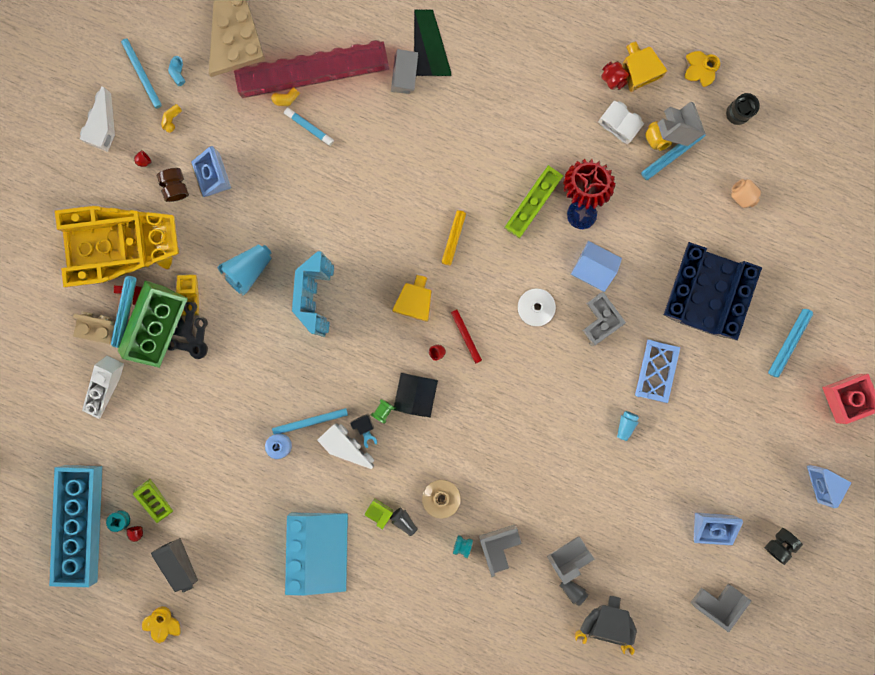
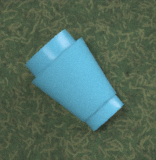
M628 411L621 415L617 434L619 439L628 441L639 423V416Z

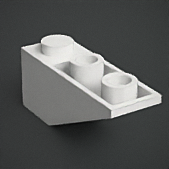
M101 86L100 91L96 93L93 108L88 112V120L81 129L80 140L108 152L115 136L111 93Z
M106 356L94 365L82 411L98 419L101 418L120 380L124 363Z
M335 423L317 439L327 452L333 456L369 469L375 466L372 456L367 452L364 454L361 451L360 443L355 438L351 440L347 435L348 430L342 424L338 425Z

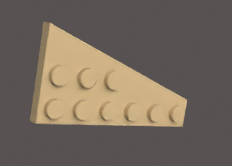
M214 0L208 73L210 77L265 61L248 0Z

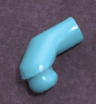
M174 56L171 59L168 69L170 76L177 86H182L186 82L181 75L183 60L180 56Z

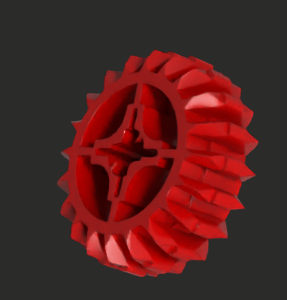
M584 158L581 163L577 161L574 166L571 165L569 167V170L565 173L563 185H565L564 192H567V198H572V204L578 202V207L585 205L587 210L590 205L595 209L597 205L602 207L604 203L610 200V197L614 194L616 183H614L615 176H611L612 170H606L607 164L601 166L600 161L594 163L593 159L587 162Z

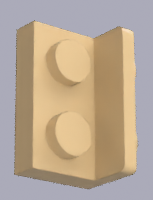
M81 311L80 315H73V318H77L73 337L111 344L115 322L111 321L112 317L100 315L99 318H94L93 313Z

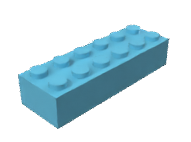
M62 465L54 468L49 586L90 587L98 582L103 466Z

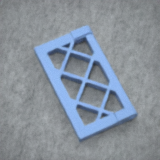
M647 340L635 396L668 403L680 347ZM651 348H657L660 353L650 358ZM664 352H673L671 362L667 360ZM661 355L666 365L657 369L652 360ZM650 362L655 372L646 377L647 366ZM669 367L667 380L665 381L660 371ZM657 373L662 383L653 388L648 378ZM645 380L651 388L647 393L642 392ZM664 385L663 396H659L655 390Z

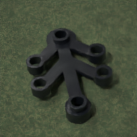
M192 301L186 302L184 307L186 312L185 322L180 317L177 324L178 328L176 327L173 335L185 337L188 343L171 339L168 350L188 351L193 358L202 359L208 352V347L203 342L208 321L204 317L197 318L194 321L197 304ZM189 304L192 305L191 311L188 308ZM200 320L203 322L202 327L199 325ZM193 321L194 326L197 328L196 338L192 334ZM196 346L199 348V353L196 352Z

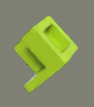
M374 498L365 512V516L377 523L376 526L383 530L394 510Z

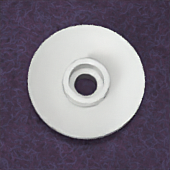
M543 289L528 290L519 299V316L528 325H545L555 314V301L551 294ZM536 303L541 306V309L538 311L534 309Z

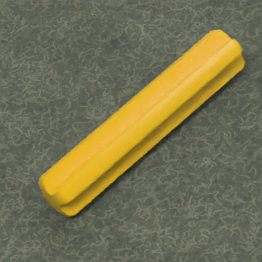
M456 211L442 258V264L450 266L452 264L466 217V212Z

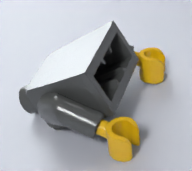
M609 596L608 606L601 605L598 608H594L585 618L580 630L575 633V640L577 641L579 636H583L582 644H586V634H589L588 637L621 645L623 654H625L626 649L630 648L629 652L633 655L635 650L632 645L635 643L637 629L629 615V611L620 609L621 598Z

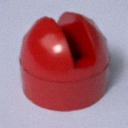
M143 150L134 157L137 166L146 167L152 163L148 154Z
M439 344L429 348V355L434 361L442 359L446 353L444 346Z
M133 526L127 529V537L130 541L137 542L142 538V526Z

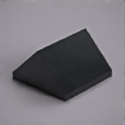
M401 373L394 410L410 415L431 418L438 380Z

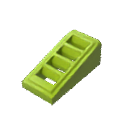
M151 479L134 490L133 495L156 523L173 512ZM146 489L150 490L148 493L143 495L142 492H144ZM154 495L155 497L148 502L147 499ZM157 501L160 502L157 506L152 508L151 505H153ZM164 507L165 510H163L162 512H160V513L157 515V514H156V511H158L160 508Z

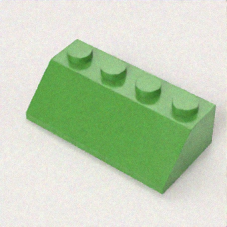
M145 281L118 348L122 359L160 368L187 302V297L165 286Z

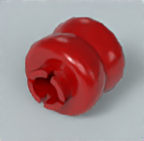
M611 61L603 67L602 71L604 72L601 78L611 90L616 88L620 90L628 83L629 73L623 69L620 62L612 63Z

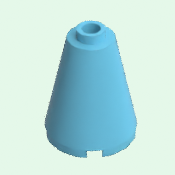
M258 244L220 264L217 269L221 275L225 273V280L239 294L241 293L244 296L272 259L270 256L272 253L267 246Z

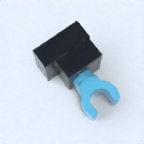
M369 413L350 422L353 430L357 428L360 435L363 434L364 446L366 448L369 447L367 444L368 439H372L377 444L376 437L370 433V430L374 429V425Z

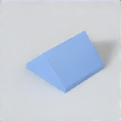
M213 146L208 147L191 161L203 197L231 189L221 155Z
M588 241L570 275L605 292L617 274L622 258Z
M808 465L807 469L817 502L831 508H838L851 482L828 469Z
M695 513L694 543L733 545L743 520L734 515Z

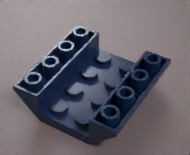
M688 242L663 315L679 324L711 335L737 341L762 267L746 261L740 263L706 252V247Z

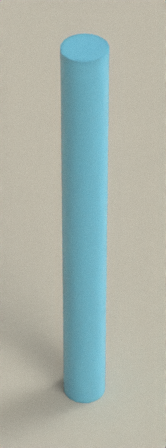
M123 39L121 43L155 109L160 108L162 104L129 40Z
M347 408L274 427L272 431L273 434L293 431L348 416Z

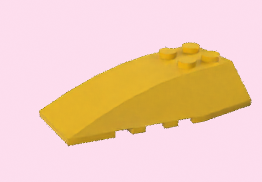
M100 206L54 210L56 228L63 232L67 265V267L61 268L64 288L104 283L179 254L174 215L104 208Z

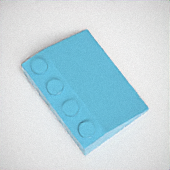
M291 512L287 515L285 595L305 596L346 591L348 513Z

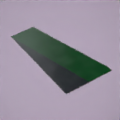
M414 9V52H418L416 76H451V69L434 11Z

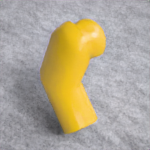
M293 87L287 94H272L271 100L277 106H290L299 96L300 92Z
M177 104L165 111L162 117L161 126L168 133L173 132L175 129V125L172 123L173 118L182 112Z

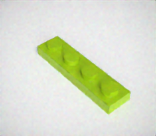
M548 165L504 229L520 239L563 178V175Z

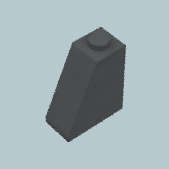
M181 538L162 545L151 552L153 559L174 592L182 590L183 593L194 588L193 584L198 579Z

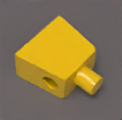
M636 41L626 46L629 56L624 59L623 68L629 73L627 81L630 92L663 78L668 72L652 47L640 50Z
M416 275L414 285L405 283L392 311L394 313L428 322L432 290L425 288L427 277Z

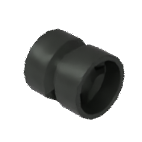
M751 93L741 94L728 106L726 111L727 119L734 125L746 123L759 111L760 103L758 98Z
M782 527L775 535L776 540L771 539L764 548L776 560L785 565L792 558L791 553H796L803 544L791 532ZM783 542L787 544L786 548L782 545Z

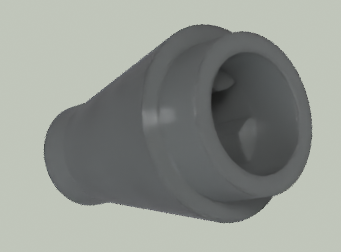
M401 507L391 515L392 524L409 536H412L418 530L407 511Z
M573 581L565 585L561 582L559 585L571 602L578 606L589 595L586 593V589Z

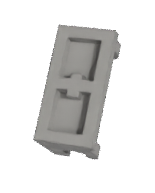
M397 49L394 57L391 92L410 94V91H414L418 52Z

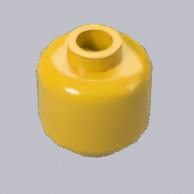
M655 121L648 126L645 137L652 149L662 151L670 147L672 142L662 138L657 124L658 121Z

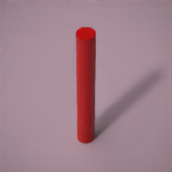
M458 309L452 311V317L475 364L482 361Z

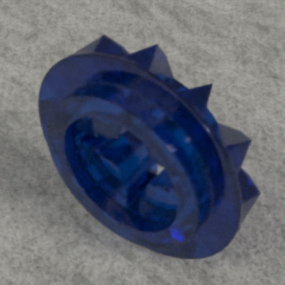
M578 202L571 203L567 210V219L576 229L590 228L597 220L598 211L596 208L593 209L591 205L587 210L585 208V214L588 217L584 216L579 221L580 214L576 211H581L585 205L578 207Z

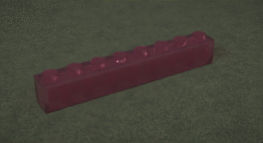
M375 40L366 45L354 44L346 49L334 48L330 52L318 51L310 56L298 55L294 59L287 60L283 58L278 59L274 63L262 62L257 66H246L234 70L239 95L242 98L288 90L293 87L298 88L389 70L384 41Z

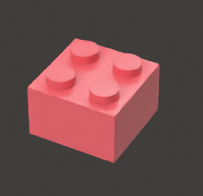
M856 374L822 387L836 423L849 424L875 414V389L869 374Z

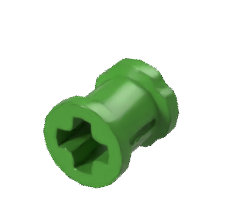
M380 399L378 408L375 412L371 413V416L385 424L387 416L395 407Z

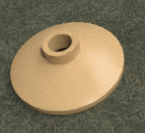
M447 480L431 482L425 488L422 495V503L426 512L432 517L439 519L448 518L455 514L461 502L458 488ZM444 495L445 500L439 501L438 496Z

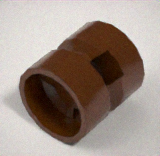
M180 168L166 169L156 175L159 185L163 187L161 192L165 202L179 201L189 196L186 184L182 183L184 177Z

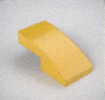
M177 275L176 292L187 297V302H195L197 310L194 316L199 315L197 275ZM191 304L188 306L190 311L192 310ZM184 309L181 316H186Z

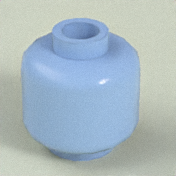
M282 433L270 436L265 443V451L273 459L286 457L292 449L290 438Z

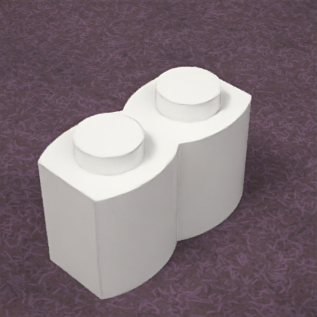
M613 101L598 121L603 128L613 133L615 137L627 145L644 125L642 118L636 113H630L627 110V106L620 101Z

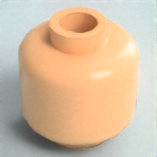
M741 179L733 185L731 196L740 207H754L760 201L761 190L752 180Z

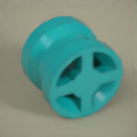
M123 510L110 514L106 520L107 528L112 532H119L127 528L130 524V515Z
M458 535L453 554H461L464 558L468 559L473 539L469 538L466 540Z

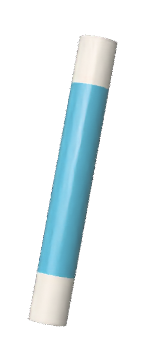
M287 107L284 114L327 145L331 146L334 140L290 108Z

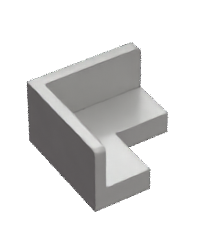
M689 102L680 110L669 107L664 111L667 120L662 119L657 123L664 140L684 146H689L705 134L694 102Z
M604 292L599 293L586 303L597 317L596 321L582 330L590 340L589 344L591 346L597 345L626 323Z
M515 524L479 535L491 577H494L496 572L509 569L504 549L522 544Z
M576 537L547 556L564 585L581 575L580 568L595 560L580 537Z
M729 583L718 598H715L701 587L691 601V604L727 632L731 631L751 603L748 597Z

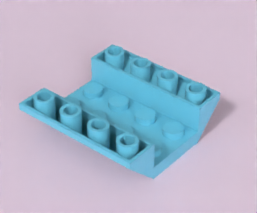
M317 251L295 270L292 312L311 334L325 337L326 333H329L330 323L327 322L326 317L315 313L316 302L313 301V296L317 293V282H315V279L330 281V276L334 275V265H332V262L323 252Z

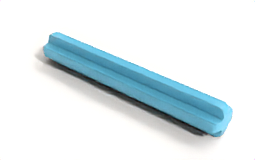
M706 134L689 146L676 145L641 172L642 177L645 180H649L703 139Z
M127 276L124 280L111 340L112 347L119 348L126 330L137 281L136 277Z
M803 309L768 371L771 376L778 378L813 316L811 310Z

